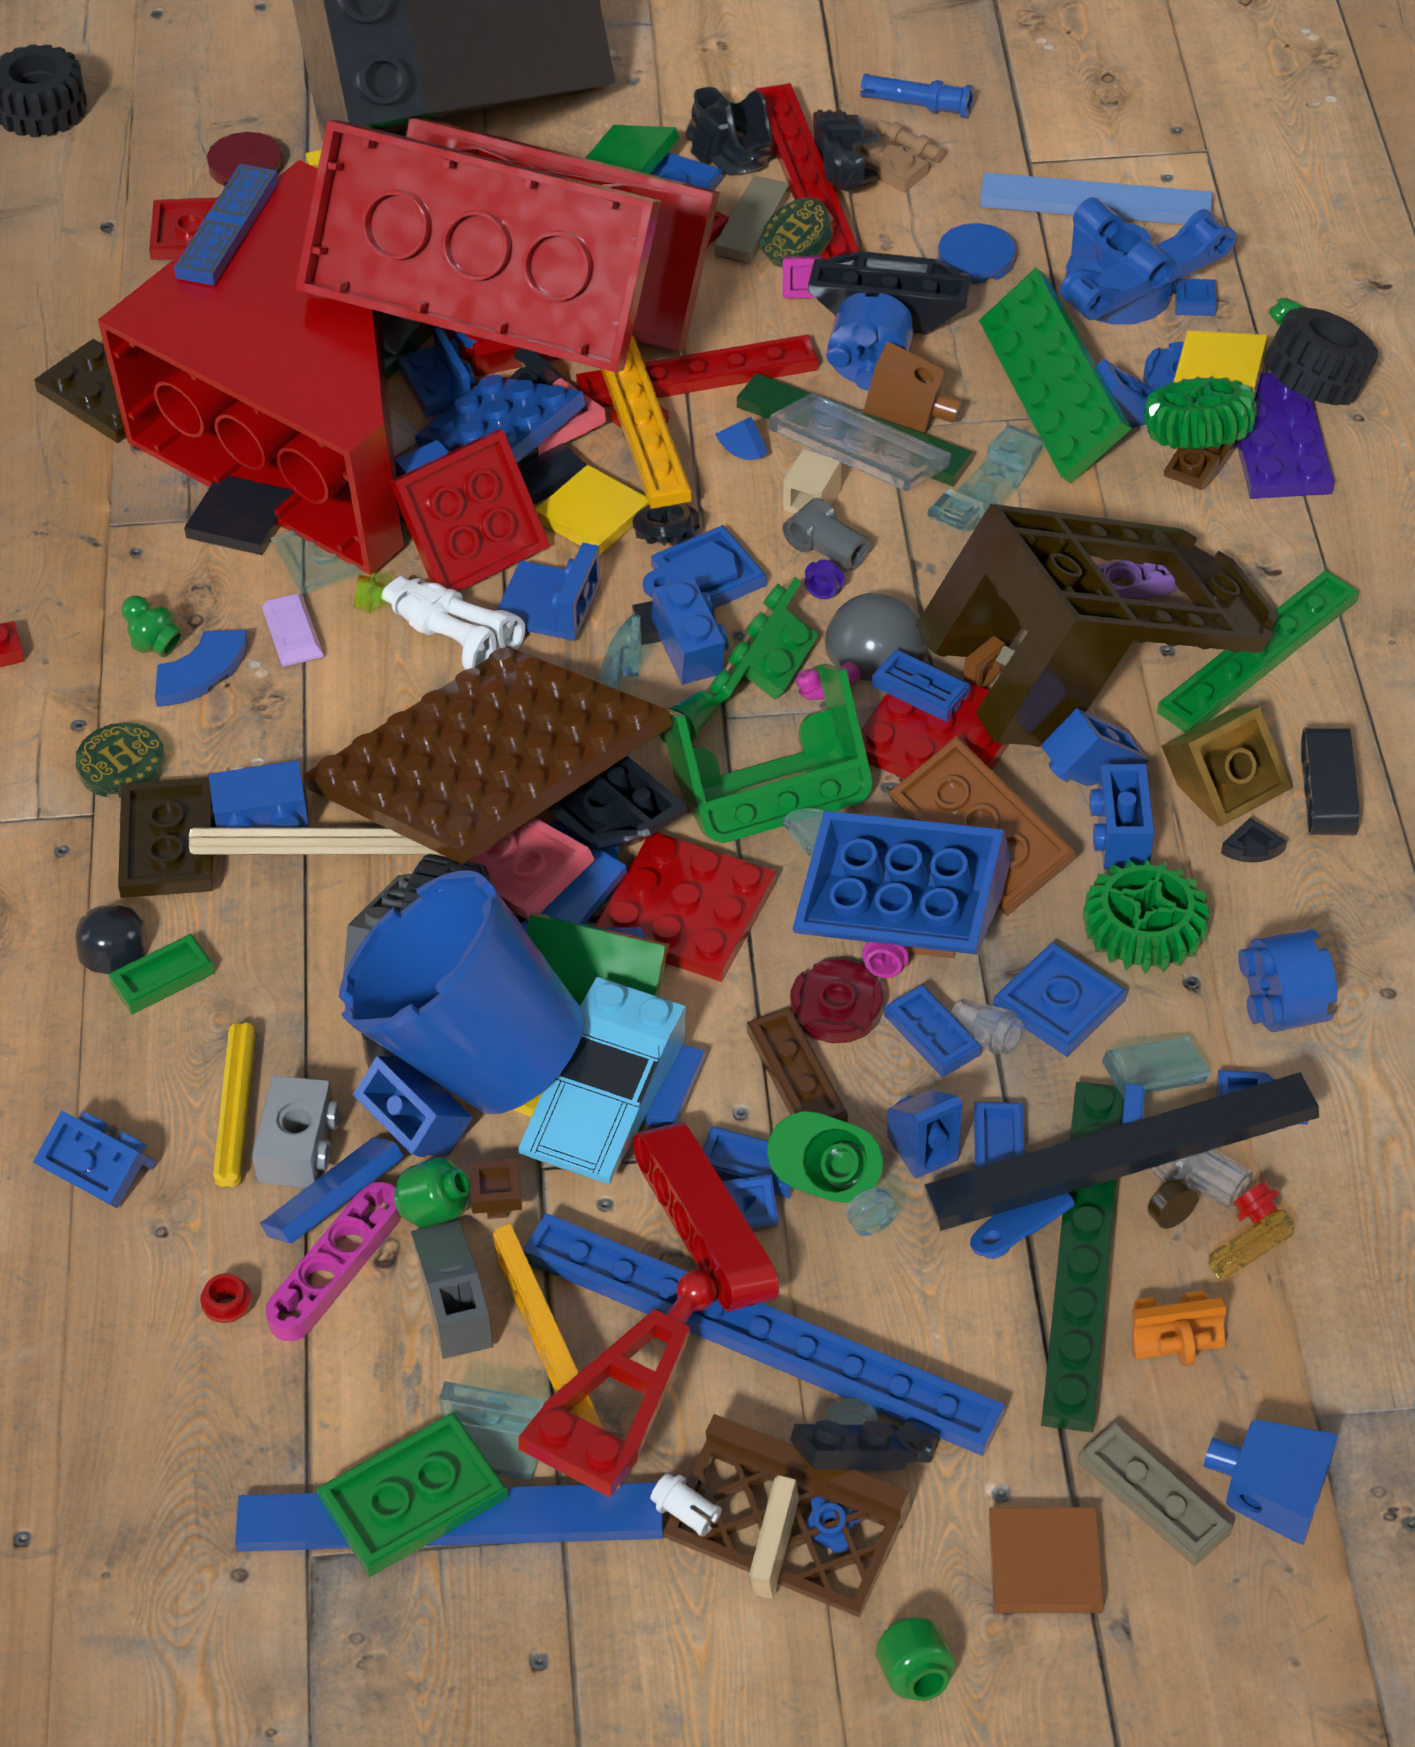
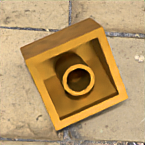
M1260 706L1230 709L1161 745L1177 786L1217 826H1223L1292 789Z

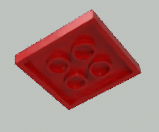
M494 430L389 481L431 583H438L447 589H454L459 592L550 546L504 430Z
M902 671V672H904V673H906V674H908V675L914 677L913 675H911V674H909V673H907V672H905V671ZM969 682L966 683L971 685L970 696L966 700L961 699V706L957 711L952 710L951 718L947 722L887 693L861 729L868 764L904 779L956 736L991 770L1009 744L996 743L987 734L986 727L977 716L976 711L989 693V690ZM929 683V685H931V686H933V687H935V688H937V689H939V690H941V691H944V690H942V689H940V688H938V687H936V686H934V685H932V684Z
M655 832L646 838L595 927H641L648 939L669 944L666 964L722 982L776 885L777 871Z

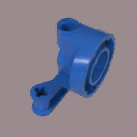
M1087 198L1077 207L1073 216L1071 256L1066 264L1065 279L1060 287V296L1065 301L1070 302L1088 320H1096L1112 325H1126L1154 319L1168 308L1174 295L1175 280L1226 256L1235 245L1236 232L1232 228L1223 227L1215 221L1214 214L1208 209H1201L1189 218L1175 236L1154 245L1151 242V236L1145 229L1135 224L1124 223V220L1098 198Z

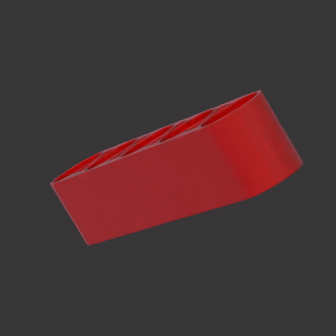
M678 1122L636 1133L633 1139V1148L640 1171L699 1270L707 1272L715 1280L717 1285L716 1298L721 1307L726 1312H731L775 1300L779 1294V1282L772 1261L686 1123Z

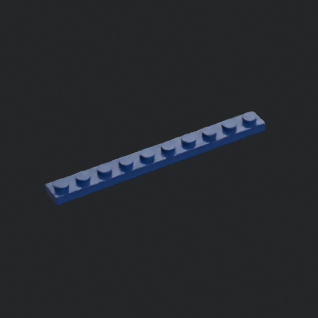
M545 1213L522 1249L530 1265L646 1314L655 1309L666 1315L678 1299L676 1293L678 1281L687 1273L682 1269ZM716 1298L707 1309L694 1311L685 1323V1325L690 1327V1333L898 1421L928 1424L939 1434V1438L981 1456H984L1004 1416L1005 1404L763 1303L726 1312Z

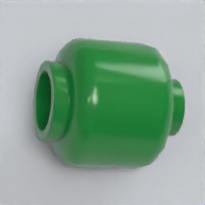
M432 1158L410 1166L401 1173L394 1191L395 1206L404 1219L419 1228L443 1224L457 1219L464 1213L468 1204L470 1182L465 1172L459 1169L452 1161L447 1158Z
M922 1617L899 1619L883 1632L877 1642L876 1658L891 1690L899 1697L927 1701L945 1691L954 1675L956 1661L940 1627L929 1618Z

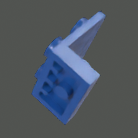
M582 543L576 558L569 559L566 569L520 561L497 610L508 611L519 616L525 623V631L575 641L601 582L599 546Z

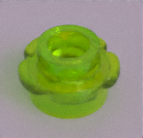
M372 573V577L358 576L354 608L366 610V614H370L371 607L380 608L384 583L376 582V573Z

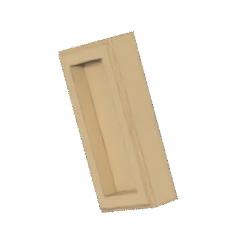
M778 1475L777 1479L774 1478L749 1573L755 1595L774 1599L799 1502L796 1479Z

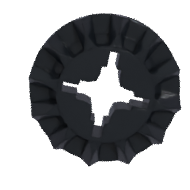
M683 503L651 509L649 505L638 511L633 517V529L635 530L636 538L645 539L647 544L657 542L662 543L663 546L670 542L680 544L682 538L690 539L694 537L695 531L700 528L698 512L693 507Z

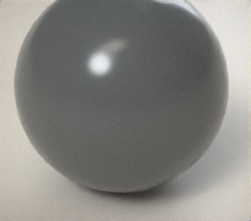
M884 592L864 593L845 602L831 618L825 636V650L831 662L837 667H841L845 662L855 664L860 670V679L872 681V675L895 649L923 661L928 647L925 639L915 626L920 619L917 611L900 597Z

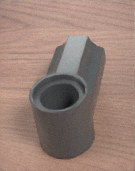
M813 498L785 521L782 526L786 540L796 550L807 552L813 548L846 569L850 568L853 571L863 563L866 554L870 550V539L837 520L832 507L819 498Z

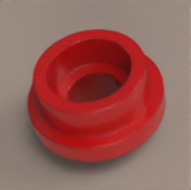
M1266 1180L1259 1183L1233 1202L1239 1211L1236 1217L1240 1222L1249 1217L1254 1225L1279 1208L1274 1200L1281 1195L1278 1188L1272 1190Z
M228 1273L212 1277L206 1283L200 1296L203 1313L210 1320L218 1323H230L242 1318L248 1312L252 1302L248 1285L239 1277ZM224 1299H233L228 1303H220Z

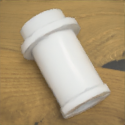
M670 1473L665 1474L656 1484L650 1499L656 1503V1510L662 1514L668 1511L694 1529L698 1535L704 1537L710 1532L712 1527L697 1512L716 1524L722 1511L721 1507L716 1504L714 1505L685 1485L686 1479L682 1475L674 1477Z

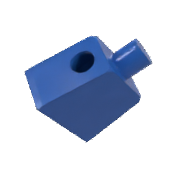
M1254 1420L1250 1423L1243 1446L1212 1437L1203 1467L1232 1477L1226 1499V1504L1230 1509L1296 1543L1304 1545L1332 1461L1338 1435L1263 1420Z

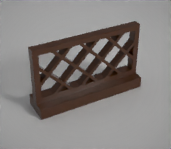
M714 1414L705 1432L707 1440L685 1485L695 1492H698L701 1485L705 1493L701 1496L714 1505L715 1501L744 1491L753 1514L725 1525L721 1516H719L716 1522L718 1527L710 1530L704 1537L681 1529L683 1522L671 1514L663 1531L664 1538L750 1573L755 1552L745 1555L735 1551L728 1536L755 1524L758 1525L761 1531L766 1509L758 1510L750 1488L769 1480L774 1482V1478L777 1479V1475L796 1479L798 1492L802 1494L799 1495L795 1519L802 1533L789 1538L786 1551L806 1543L815 1567L797 1575L786 1572L781 1567L777 1584L860 1618L899 1527L903 1528L911 1510L909 1491L857 1470L813 1469L794 1445ZM713 1458L733 1465L739 1481L710 1491L705 1475ZM743 1470L753 1473L754 1475L745 1478ZM817 1497L854 1511V1513L846 1516V1523L842 1529L850 1554L825 1564H821L811 1538L821 1535V1532L817 1528L807 1530L798 1508L811 1503V1500ZM834 1510L837 1520L822 1525L823 1527L834 1528L839 1524L840 1515L836 1510ZM860 1519V1522L870 1520L885 1526L878 1543L857 1551L846 1524ZM722 1538L725 1546L713 1541ZM872 1557L865 1571L862 1560ZM855 1563L861 1577V1583L854 1599L833 1591L826 1574ZM820 1577L823 1586L813 1583L811 1580Z

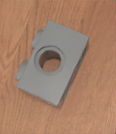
M272 1076L252 1153L258 1183L306 1188L318 1179L320 1170H327L331 1154V1144L327 1139L330 1130H337L340 1118L339 1101H333L330 1081Z

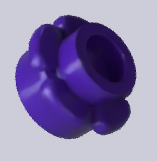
M820 559L817 563L811 562L806 567L805 587L814 597L830 599L842 590L841 586L845 584V575L834 562Z

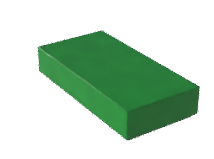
M190 933L109 973L108 977L111 986L133 1015L215 974L212 961Z

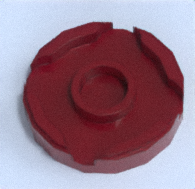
M240 132L225 136L216 141L207 153L210 176L217 183L224 186V182L228 183L239 164L271 170H281L283 165L280 145L272 137L257 132Z
M843 959L824 960L813 964L812 970L807 971L805 974L803 971L795 978L790 991V1006L803 1032L813 1039L831 1044L850 1043L867 1036L878 1026L884 1011L883 987L877 979L876 982L869 975V970L861 964Z

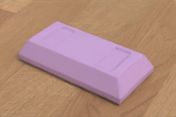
M302 595L285 596L266 601L262 605V610L282 667L324 657Z

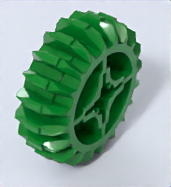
M1197 376L1195 379L1189 380L1183 378L1180 382H1169L1166 384V387H1158L1155 389V392L1148 395L1145 402L1144 422L1147 424V433L1150 434V439L1158 441V444L1162 446L1170 445L1173 449L1182 447L1186 448V450L1192 448L1204 450L1207 447L1219 448L1222 444L1231 445L1235 443V440H1242L1246 437V434L1253 431L1255 416L1257 415L1256 402L1250 387L1242 385V382L1238 380L1230 381L1226 377L1216 379L1213 376L1209 378H1199Z
M1148 858L1145 859L1142 865H1135L1128 859L1123 869L1111 865L1107 875L1098 874L1097 879L1094 881V886H1090L1089 891L1086 893L1083 920L1086 925L1087 939L1094 940L1095 952H1107L1106 956L1109 963L1119 959L1124 961L1123 964L1126 971L1132 965H1139L1145 974L1151 966H1157L1162 972H1165L1170 962L1181 967L1186 960V956H1195L1199 950V945L1203 944V940L1207 936L1210 912L1208 911L1209 906H1207L1205 892L1198 890L1196 878L1185 879L1183 868L1175 871L1168 870L1166 860L1160 866L1151 865Z

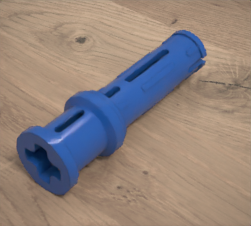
M865 73L860 89H864L860 91L862 98L867 97L924 106L933 114H938L940 111L960 114L961 118L964 119L970 117L974 103L973 85L967 84L965 88L944 85L942 80L926 84Z

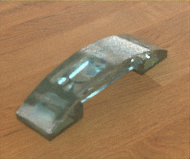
M1008 424L989 444L987 459L957 491L948 488L928 509L927 517L963 532L975 530L990 504L1004 505L1017 490L1044 446V438Z
M631 615L610 642L601 667L600 683L621 691L622 676L639 677L642 648L640 615ZM633 752L630 753L629 755H627V756H629L631 759H632V754H633Z

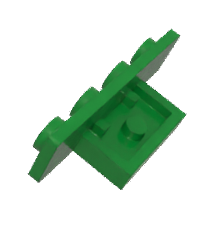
M794 577L784 587L778 583L763 601V604L768 607L765 613L760 611L745 629V632L750 635L746 642L741 640L729 654L727 661L732 665L728 671L722 669L708 687V690L713 693V700L716 702L717 707L731 695L743 675L773 699H777L784 692L819 634L786 609V606L802 583L797 577Z

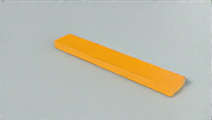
M633 336L630 341L625 369L617 373L601 369L650 508L654 509L691 502V489Z
M510 1223L494 1229L493 1239L496 1260L556 1393L574 1378L578 1371ZM589 1395L569 1411L604 1429Z

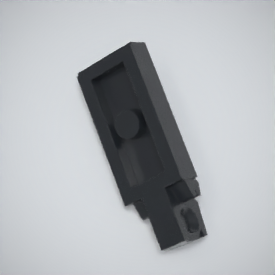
M820 1420L816 1424H794L790 1441L813 1469L904 1470L906 1462L931 1463L939 1434L930 1425L908 1421L898 1428L895 1425L890 1424L887 1426L877 1421H865L862 1425H847L830 1420Z

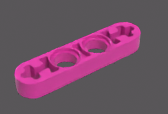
M373 1182L357 1193L271 1296L266 1305V1317L269 1329L277 1339L296 1341L306 1336L397 1226L401 1215L395 1206V1188L391 1184ZM384 1202L387 1203L388 1209L386 1210L379 1207ZM370 1205L379 1207L371 1215ZM369 1220L371 1228L366 1224ZM354 1234L363 1239L362 1244L352 1251H344L336 1246L337 1241L346 1235ZM318 1270H325L334 1275L332 1281L323 1287L310 1286L306 1282L308 1276ZM298 1293L303 1297L301 1301H299ZM298 1308V1318L289 1316L284 1321L281 1320L280 1314L282 1312L292 1314Z

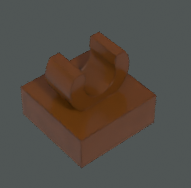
M518 1158L469 1162L472 1214L487 1213V1219L507 1218V1211L522 1210Z

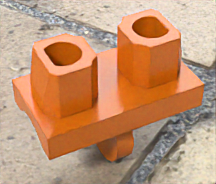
M1204 1290L1186 1292L1180 1298V1303L1161 1305L1160 1301L1154 1297L1136 1299L1134 1301V1309L1132 1310V1352L1135 1360L1177 1354L1181 1365L1187 1366L1194 1365L1196 1351L1225 1348L1224 1318L1226 1315V1305L1223 1298L1210 1299Z

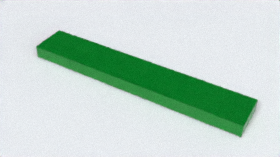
M1325 570L1274 610L1278 616L1270 630L1272 632L1270 641L1261 653L1242 651L1235 653L1224 650L1158 702L1157 714L1185 733L1211 720L1353 606L1358 600L1359 591Z

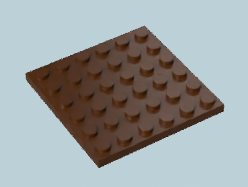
M507 646L493 651L489 658L475 666L476 668L461 671L453 681L442 688L426 693L421 698V701L407 710L391 715L386 723L372 732L359 735L352 741L351 745L340 752L324 757L317 763L316 767L303 774L308 790L463 865L673 726L669 710Z

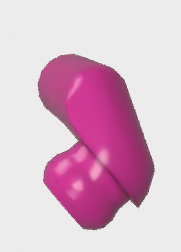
M845 662L841 666V668L847 670L850 687L861 678L860 670L855 664ZM806 669L800 672L796 678V683L800 687L799 694L807 700H825L818 672L814 669L811 671Z

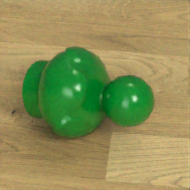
M134 595L128 597L123 602L121 613L128 622L127 630L133 649L141 653L154 651L162 658L168 656L179 644L184 632L175 625V618L171 610L163 605L152 608L151 602H148L142 596Z

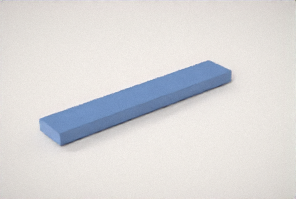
M984 172L980 196V207L1066 215H1074L1077 207L1084 200L1096 197L1124 220L1185 225L1189 218L1201 209L1211 211L1212 203L1211 191Z

